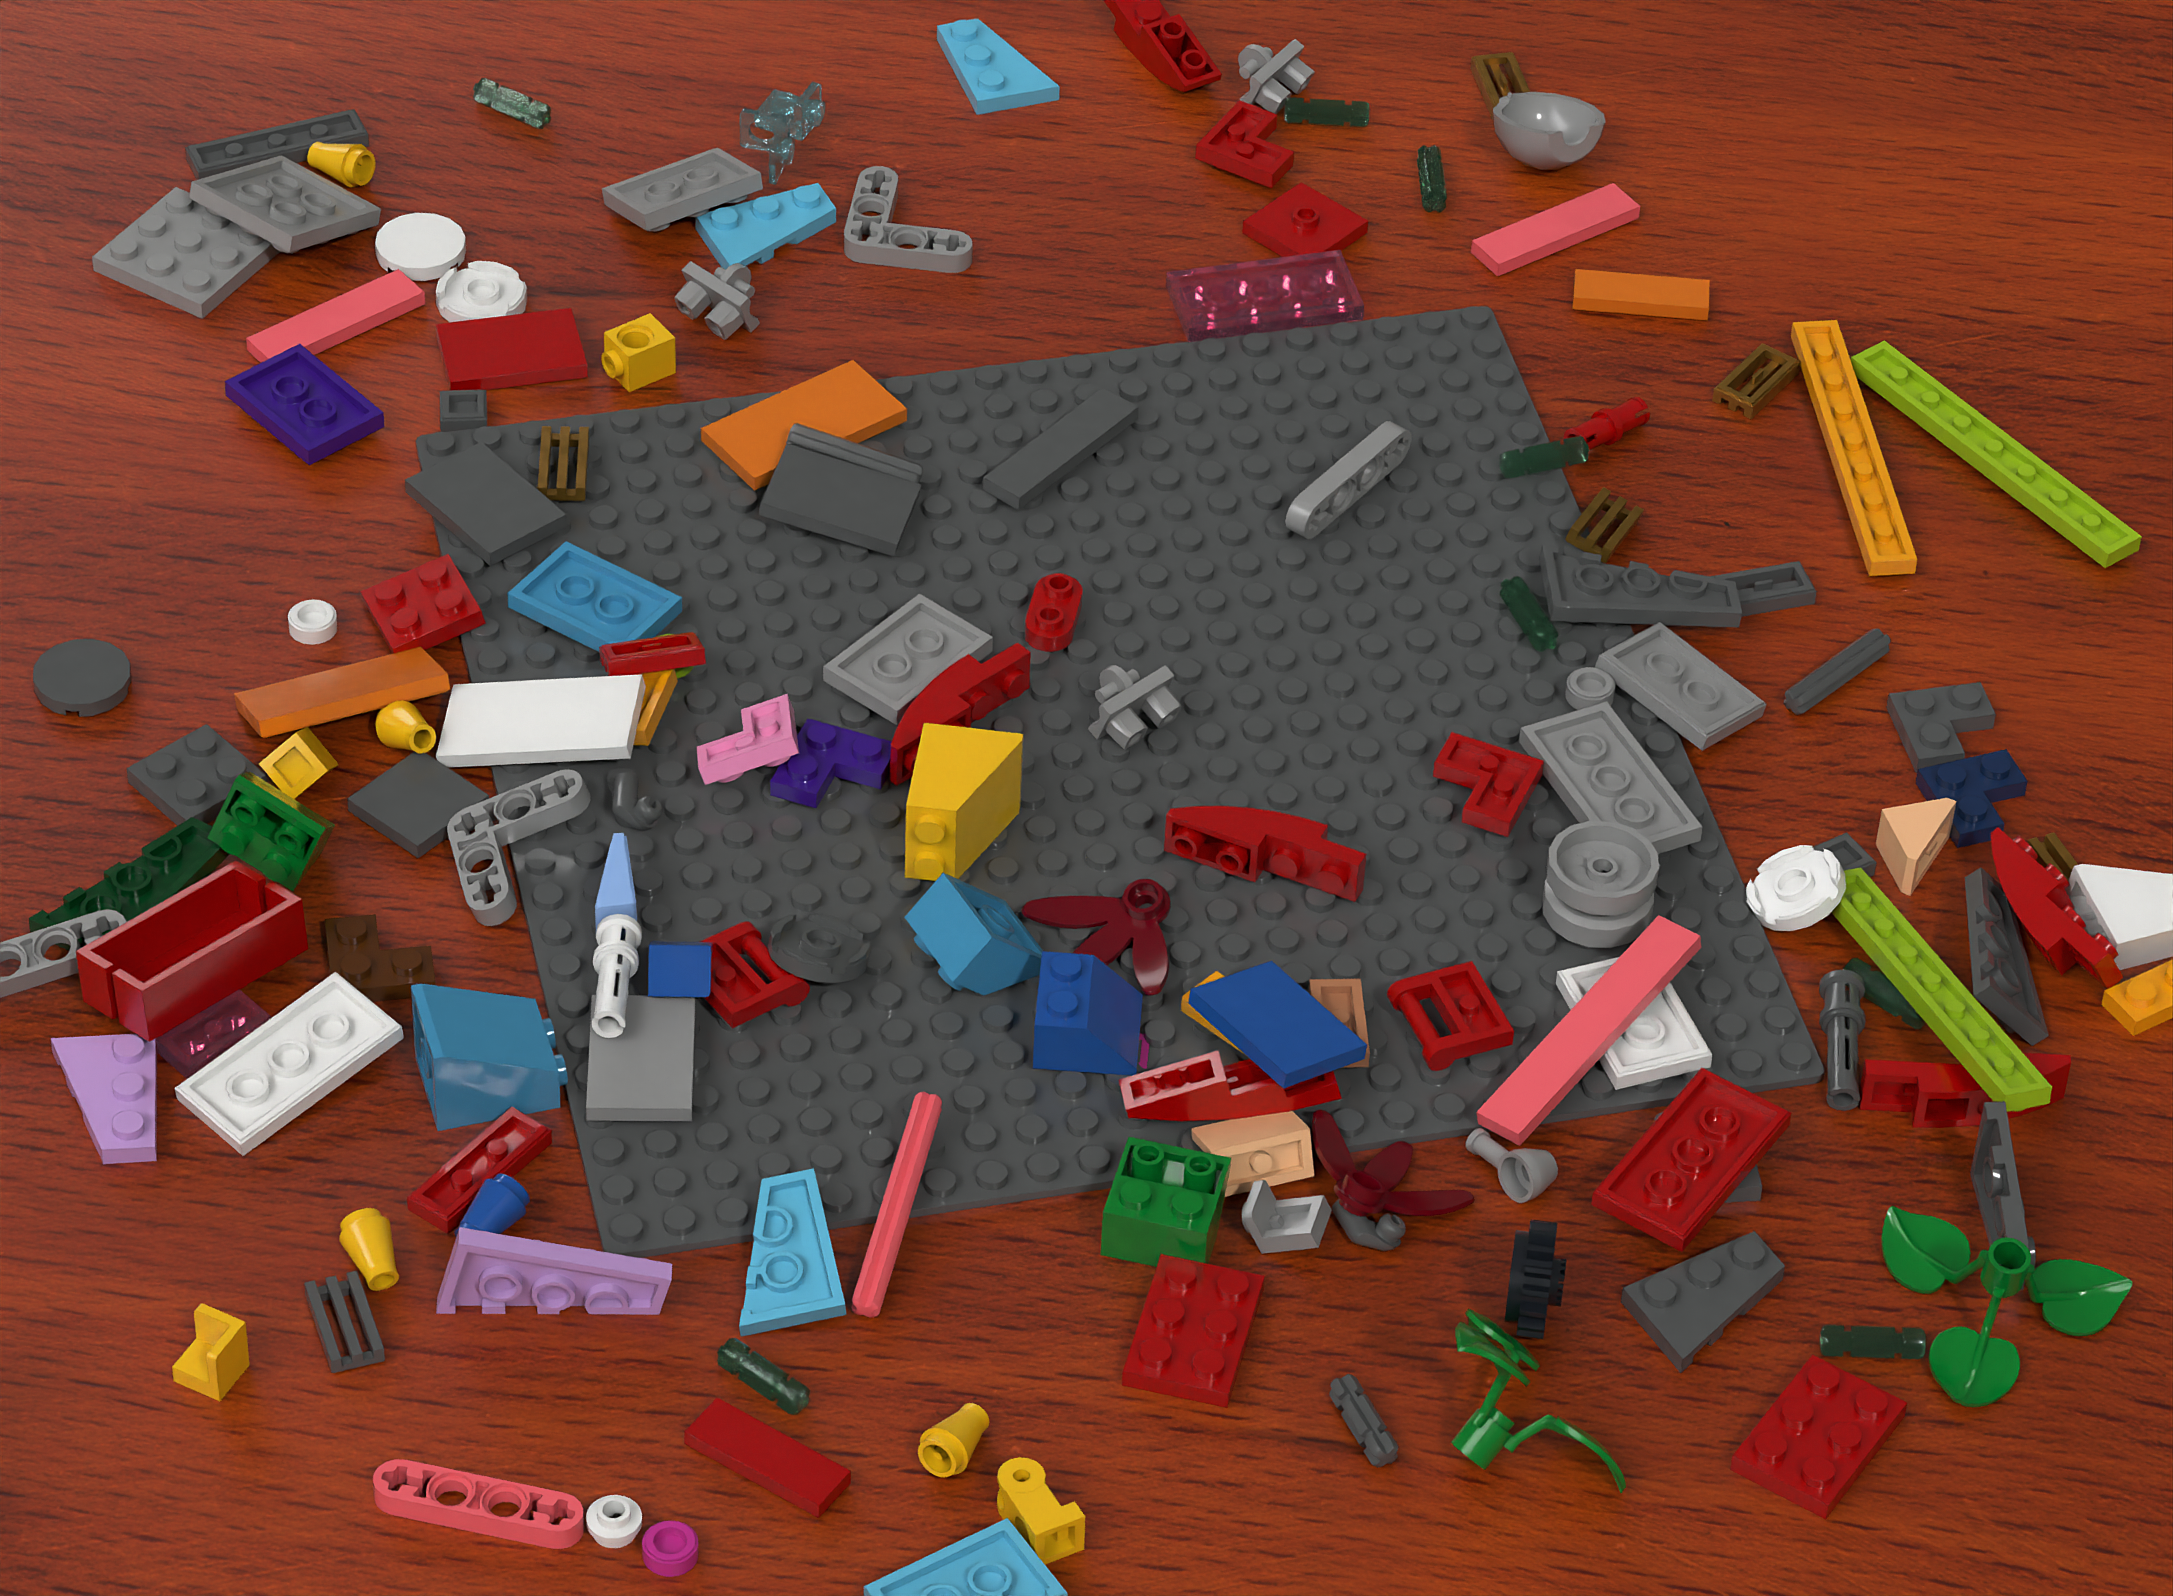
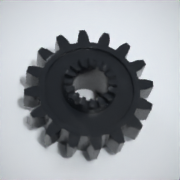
M1531 1219L1529 1231L1516 1230L1504 1322L1518 1324L1516 1336L1543 1340L1548 1305L1561 1307L1564 1284L1559 1283V1281L1564 1282L1567 1259L1554 1257L1558 1224L1556 1222Z

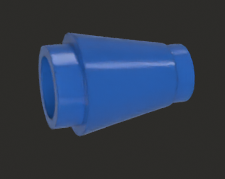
M499 1173L493 1179H486L483 1182L459 1227L501 1234L525 1216V1206L530 1202V1197L523 1186L515 1179L506 1174ZM459 1227L454 1232L456 1237L459 1231Z

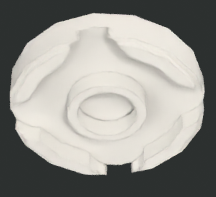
M435 213L402 215L385 223L377 232L375 242L376 257L380 266L387 272L388 268L394 271L399 269L412 281L438 279L450 270L452 266L458 263L459 267L464 261L466 237L461 227L450 218Z
M474 261L468 263L467 269H462L458 272L457 267L452 268L438 280L436 288V305L440 315L449 323L522 314L527 303V287L525 282L519 279V273L513 268L497 262Z
M1799 845L1781 850L1766 859L1757 868L1759 875L1755 878L1754 882L1750 878L1746 887V896L1749 907L1757 919L1760 920L1761 925L1774 931H1794L1815 924L1833 911L1840 903L1846 890V878L1839 861L1831 851L1824 848V852L1815 851L1813 846Z

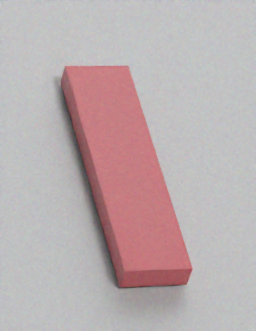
M1612 183L1472 240L1471 253L1496 276H1500L1638 219L1640 205L1616 184Z
M397 269L247 337V351L260 363L298 344H301L313 355H316L425 305V292L402 271Z

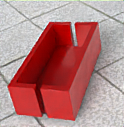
M235 860L78 949L76 957L83 1001L111 1019L119 1017L121 1025L150 1042L308 950L303 902L300 897L274 882L266 885L265 877Z

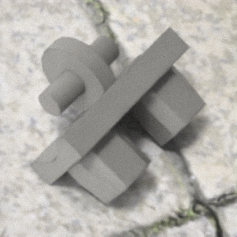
M1294 39L1273 57V51L1269 47L1263 48L1256 44L1247 45L1239 53L1238 62L1240 76L1244 79L1250 78V90L1239 100L1251 105L1258 103L1267 111L1277 114L1288 102L1292 94L1280 82L1298 95L1308 86L1315 71L1299 59L1305 46Z
M690 261L682 269L687 283L674 297L677 307L682 314L693 320L707 306L711 307L713 310L704 319L708 328L724 340L740 326L751 333L760 324L758 318L750 314L751 301L749 298L754 295L755 288L750 285L752 276L748 267L735 263L727 269L718 267L713 275Z
M1116 665L1107 667L1100 673L1101 688L1095 691V697L1101 703L1099 707L1100 718L1090 724L1088 730L1097 740L1109 734L1126 750L1137 743L1148 729L1138 717L1142 712H1145L1158 728H1162L1176 718L1182 707L1169 689L1175 675L1165 665L1140 680L1138 672L1134 669L1125 672Z

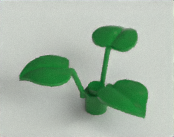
M1890 1206L1882 1228L1881 1246L1885 1264L1894 1279L1912 1291L1931 1294L1938 1291L1946 1279L1953 1284H1958L1982 1268L1980 1275L1982 1285L1992 1296L1980 1334L1962 1326L1949 1328L1938 1334L1933 1340L1928 1357L1930 1370L1937 1383L1954 1402L1966 1407L1987 1406L1998 1401L2011 1390L2019 1374L2020 1358L2016 1347L2007 1340L1989 1338L2002 1298L2017 1294L2025 1282L2030 1300L2034 1303H2043L2042 1315L2051 1327L2067 1335L2089 1336L2103 1330L2111 1322L2130 1292L2133 1283L2132 1280L2107 1268L2071 1259L2050 1260L2035 1269L2034 1265L2030 1264L2031 1253L2027 1246L2017 1239L2008 1237L1994 1241L1988 1251L1981 1250L1978 1258L1968 1264L1971 1254L1969 1241L1957 1227L1942 1219L1910 1213L1895 1206Z
M1468 1308L1465 1312L1468 1318V1325L1460 1321L1455 1328L1457 1351L1473 1353L1491 1360L1498 1371V1375L1481 1408H1477L1451 1443L1469 1459L1486 1470L1503 1447L1513 1453L1524 1440L1543 1429H1550L1579 1441L1596 1452L1610 1469L1619 1491L1622 1493L1626 1488V1481L1608 1450L1593 1436L1559 1416L1555 1418L1548 1414L1514 1435L1509 1433V1430L1515 1423L1498 1410L1495 1405L1512 1375L1518 1378L1526 1387L1529 1385L1530 1380L1517 1365L1520 1359L1535 1371L1538 1370L1540 1364L1518 1340L1505 1333L1500 1326L1486 1316ZM1487 1338L1501 1343L1505 1352L1494 1346Z

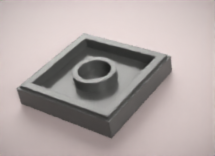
M413 752L347 798L350 813L415 857L420 858L449 837L447 825L457 812L489 799V795L427 753Z

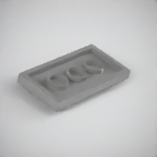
M1607 701L1520 728L1519 743L1529 756L1544 761L1543 775L1579 823L1590 820L1614 821L1632 827L1650 840L1658 854L1701 841L1702 825Z

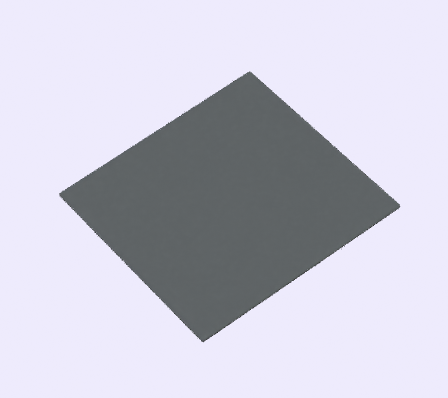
M1470 306L1462 309L1429 311L1396 317L1339 322L1305 328L1297 327L1281 331L1250 333L1223 338H1207L1174 344L1166 343L1157 346L1117 349L1108 352L1075 354L1067 357L1028 360L993 366L985 365L976 368L878 379L876 381L907 408V421L858 444L918 463L923 467L919 483L921 484L919 498L895 556L758 515L760 504L768 485L754 491L701 441L702 427L782 391L730 398H713L705 401L666 404L631 410L623 409L615 412L575 415L541 421L532 420L508 425L483 426L467 430L435 432L417 437L416 450L421 471L482 442L538 490L542 426H551V432L560 434L561 426L570 427V434H579V427H589L585 501L550 500L567 514L566 528L490 566L432 516L441 557L446 554L450 555L482 610L486 623L460 635L470 683L608 676V672L604 670V666L600 662V652L508 608L507 593L566 541L681 596L682 612L655 637L664 634L693 632L705 648L706 664L694 666L690 673L677 679L678 682L649 746L633 745L630 759L490 765L497 795L564 769L578 772L590 792L591 801L580 815L512 842L508 846L548 1018L551 1019L554 1029L557 1055H563L566 1065L568 1084L564 1085L603 1252L642 1258L754 1241L753 1232L761 1179L813 1168L828 1230L876 1223L914 1097L923 1091L928 1094L938 1095L942 1099V1110L909 1218L1108 1189L1112 1187L1128 1137L1203 1152L1192 1140L1191 1129L1225 1121H1168L1128 1118L1118 1080L1130 1075L1034 1069V1025L1040 975L985 996L965 987L961 991L956 990L941 978L938 973V969L941 966L935 958L929 956L918 947L914 941V937L917 934L904 918L935 882L905 878L906 803L912 777L896 786L890 781L889 775L882 789L834 777L817 808L770 796V781L780 765L773 767L763 765L745 771L736 780L726 783L716 781L705 785L698 769L697 746L743 731L741 709L788 694L794 709L797 735L807 718L892 741L898 725L823 681V666L918 594L925 596L993 637L992 652L979 661L981 664L1017 642L1031 652L1029 689L1024 691L1019 697L1011 699L992 710L984 718L971 723V728L1023 734L1020 812L963 873L959 880L1005 900L1043 951L1073 953L1086 939L1105 925L1072 929L1038 923L1026 918L1022 914V906L1027 902L1056 896L1122 898L1126 887L1138 879L1154 880L1164 887L1169 894L1171 901L1170 912L1159 923L1169 956V973L1161 992L1156 995H1146L1140 989L1133 968V941L1130 942L1120 956L1107 965L1143 994L1140 1033L1144 1034V1038L1149 1044L1147 1069H1144L1138 1064L1140 1062L1142 1040H1139L1136 1074L1219 1050L1223 1066L1250 1059L1181 1011L1182 996L1215 971L1226 977L1273 961L1307 992L1309 991V979H1361L1370 1050L1369 1067L1333 1070L1342 1099L1293 1111L1310 1128L1313 1158H1317L1318 1155L1312 1139V1119L1314 1111L1318 1109L1325 1110L1332 1115L1350 1153L1388 1147L1397 1141H1405L1411 1144L1470 1135L1478 1128H1482L1486 1132H1492L1478 1124L1476 1112L1570 1011L1556 985L1557 971L1620 957L1635 941L1633 940L1631 943L1612 948L1586 947L1562 937L1551 928L1544 917L1542 899L1544 883L1547 878L1549 847L1557 834L1579 822L1543 774L1508 837L1462 823L1463 807L1473 789L1433 777L1434 762L1451 732L1529 756L1519 743L1520 728L1577 711L1567 702L1565 697L1568 676L1580 668H1595L1600 654L1635 636L1630 624L1571 623L1550 620L1539 560L1542 544L1559 547L1558 554L1581 559V554L1584 551L1565 540L1570 528L1580 517L1581 512L1495 315L1489 307ZM1102 387L1139 407L1137 421L1020 510L983 490V477ZM1391 421L1411 432V445L1403 461L1312 539H1306L1286 527V515L1294 499L1381 424ZM551 447L548 489H557L559 447ZM569 447L567 489L576 488L578 447ZM1588 528L1581 534V537L1587 538L1590 534ZM1062 573L1075 578L1081 584L1083 589L1082 608L1072 642L1066 648L1059 651H1040L1030 646L1025 639L1026 615L1036 583L1047 575ZM1116 665L1125 672L1131 669L1136 670L1140 680L1166 665L1175 675L1169 689L1182 706L1176 718L1162 728H1158L1146 713L1142 712L1138 717L1148 729L1137 743L1126 750L1109 734L1097 740L1088 728L1090 724L1100 718L1099 707L1101 703L1095 697V691L1101 688L1100 673L1107 667ZM1615 684L1614 700L1611 708L1702 825L1701 841L1658 854L1659 872L1657 886L1654 890L1652 920L1649 925L1660 915L1701 936V949L1670 983L1712 1053L1711 1067L1705 1069L1752 1093L1821 1082L1824 1077V1066L1761 922L1747 903L1746 888L1677 731ZM629 772L638 778V799L643 796H650L649 805H652L656 799L660 802L662 815L658 819L656 826L649 830H637L614 815L612 811L614 778L618 774ZM544 801L539 803L540 806L546 805ZM1235 806L1276 811L1328 825L1327 840L1367 854L1363 891L1356 902L1264 870L1257 881L1252 882L1164 851L1166 814L1170 808ZM519 807L509 815L508 819L515 820L521 818L529 811L530 807ZM613 833H624V836H627L636 898L637 922L642 930L641 944L636 949L639 955L638 970L629 978L628 995H648L649 944L651 941L700 942L744 921L751 922L761 932V941L768 946L770 932L775 922L793 914L797 915L795 921L808 920L809 914H824L842 919L857 927L864 934L863 942L865 944L870 943L871 946L868 966L863 975L852 981L841 983H824L804 979L809 984L810 991L800 1004L793 1007L783 1004L733 1029L704 997H695L692 1121H587L586 1119L592 995H596L599 977L593 966L594 951L599 946L596 939L595 904ZM1143 904L1139 908H1147L1153 904ZM739 954L766 984L771 983L768 977L746 954ZM1473 961L1514 1029L1513 1045L1456 1059L1446 1069L1433 1071L1422 1057L1423 1047L1402 1011H1396L1387 998V991L1398 980ZM1430 998L1420 1000L1440 1037L1452 1035ZM1598 1060L1540 1124L1668 1106L1699 1070L1615 1090Z

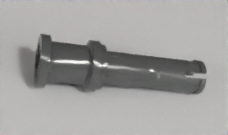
M1835 970L1825 974L1819 983V993L1821 998L1824 999V1009L1820 1012L1819 1024L1827 1035V1103L1833 1109L1846 1111L1857 1107L1858 1101H1860L1858 1035L1865 1028L1866 1022L1865 1013L1860 1008V999L1865 993V982L1859 974L1853 971ZM1845 985L1849 986V990L1845 991Z

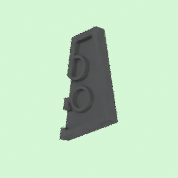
M2005 1101L1984 1102L1970 1175L1990 1245L1997 1239L2005 1237L2021 1241L2031 1253L2030 1264L2035 1266V1243L2032 1236L2027 1235L2024 1204L2020 1193Z
M1753 1231L1623 1287L1621 1303L1677 1370L1682 1373L1692 1364L1693 1356L1706 1344L1711 1346L1723 1335V1328L1737 1315H1745L1783 1280L1785 1265L1760 1236Z

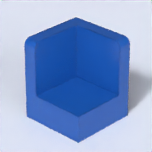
M651 941L649 944L648 996L708 997L711 993L713 942Z

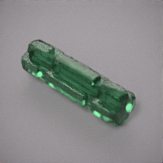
M481 78L478 83H475L473 98L476 102L487 107L493 104L492 109L521 122L526 119V124L537 129H543L546 123H550L552 118L550 116L551 107L548 104L538 100H534L532 103V97L504 85H501L499 88L500 84L489 78Z
M1289 97L1285 101L1284 109L1285 122L1302 124L1303 120H1309L1311 125L1344 126V122H1350V127L1368 126L1370 115L1369 103L1366 101H1351V105H1345V100L1310 98V103L1304 102V98Z
M1423 145L1417 150L1420 190L1423 196L1422 206L1429 213L1434 210L1440 213L1446 208L1447 199L1444 187L1443 163L1440 161L1442 160L1441 150L1435 145L1431 147Z
M1575 436L1564 439V444H1561L1560 440L1524 447L1522 453H1520L1519 449L1509 450L1500 454L1499 468L1505 478L1512 479L1524 476V471H1528V474L1531 475L1564 468L1566 466L1565 462H1568L1569 466L1578 465L1588 460L1589 446L1586 444L1584 437Z
M1515 576L1512 579L1505 578L1501 582L1500 586L1502 589L1499 595L1505 604L1510 607V612L1525 635L1529 636L1528 640L1534 649L1543 652L1547 648L1551 650L1555 648L1558 632L1551 621L1548 620V616L1535 596L1529 591L1530 589L1523 578Z
M1852 958L1843 970H1850L1859 974L1865 982L1863 997L1895 1017L1901 1015L1903 1017L1902 1021L1914 1029H1921L1926 1024L1885 974L1878 970L1872 972L1870 970L1872 966L1859 958Z
M1825 1324L1820 1330L1819 1348L1821 1355L1825 1357H1843V1352H1850V1357L1894 1359V1353L1901 1354V1359L1919 1360L1925 1354L1926 1335L1924 1329L1920 1327H1902V1332H1895V1326L1851 1325V1330H1844V1325Z
M729 1338L724 1345L720 1346L717 1352V1363L719 1366L733 1375H737L739 1372L738 1379L770 1401H775L777 1398L776 1405L791 1415H798L803 1408L807 1407L810 1402L809 1387L794 1377L787 1380L790 1374L758 1352L753 1351L750 1354L751 1348L737 1338Z

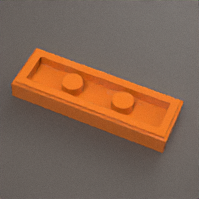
M1575 269L1572 309L1705 321L1708 320L1710 280Z

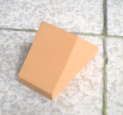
M1942 798L1882 809L1876 846L1901 893L1911 896L1949 839L1956 806L1955 800Z

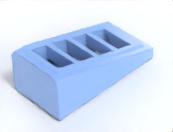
M613 833L595 904L596 931L600 921L613 914L628 915L637 921L627 836H624V833ZM624 928L621 930L620 940L625 939L626 930Z

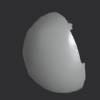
M1508 92V95L1501 97L1499 103L1493 108L1495 133L1504 149L1525 166L1540 170H1558L1584 159L1593 151L1600 140L1606 122L1604 113L1594 105L1574 97L1556 93L1524 92L1512 94Z

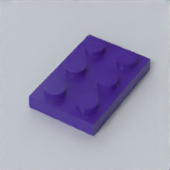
M301 344L225 381L226 396L308 465L384 427V412Z

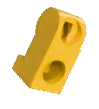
M1018 1457L1003 1463L998 1469L997 1482L1000 1488L997 1497L998 1512L1003 1520L1006 1518L1010 1520L1042 1562L1046 1565L1084 1550L1085 1515L1074 1501L1064 1506L1059 1504L1046 1485L1044 1468L1037 1461Z

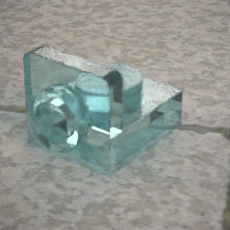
M812 82L800 97L790 92L774 89L755 112V127L803 141L814 126L818 127L823 120L826 106L825 102L822 101V85Z

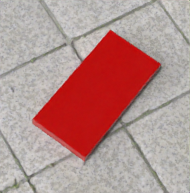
M1701 1068L1594 1190L1591 1205L1683 1252L1790 1126L1792 1113Z

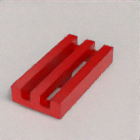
M693 632L611 643L599 647L600 662L604 666V670L608 672V676L635 675L706 664L705 648Z

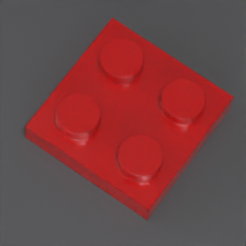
M449 554L428 561L421 566L360 591L367 610L392 654L418 647L427 650L486 624L482 610Z

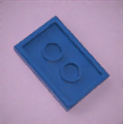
M1273 961L1211 981L1190 990L1188 1004L1283 1089L1365 1059L1367 1044Z

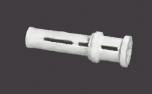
M613 914L603 918L598 924L596 939L599 946L594 951L593 966L599 977L592 1028L596 1034L605 1038L617 1037L622 1034V1027L625 1028L629 978L636 973L639 965V955L636 949L641 944V926L635 919L623 914ZM624 928L626 930L625 939L620 940L621 930Z

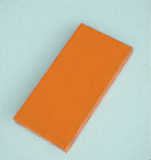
M851 360L702 427L701 441L755 491L770 483L785 449L790 429L795 423L860 443L906 422L907 408L854 360Z
M422 647L234 693L237 710L261 737L266 738L385 708L395 701L408 702L448 692L450 684L448 673Z

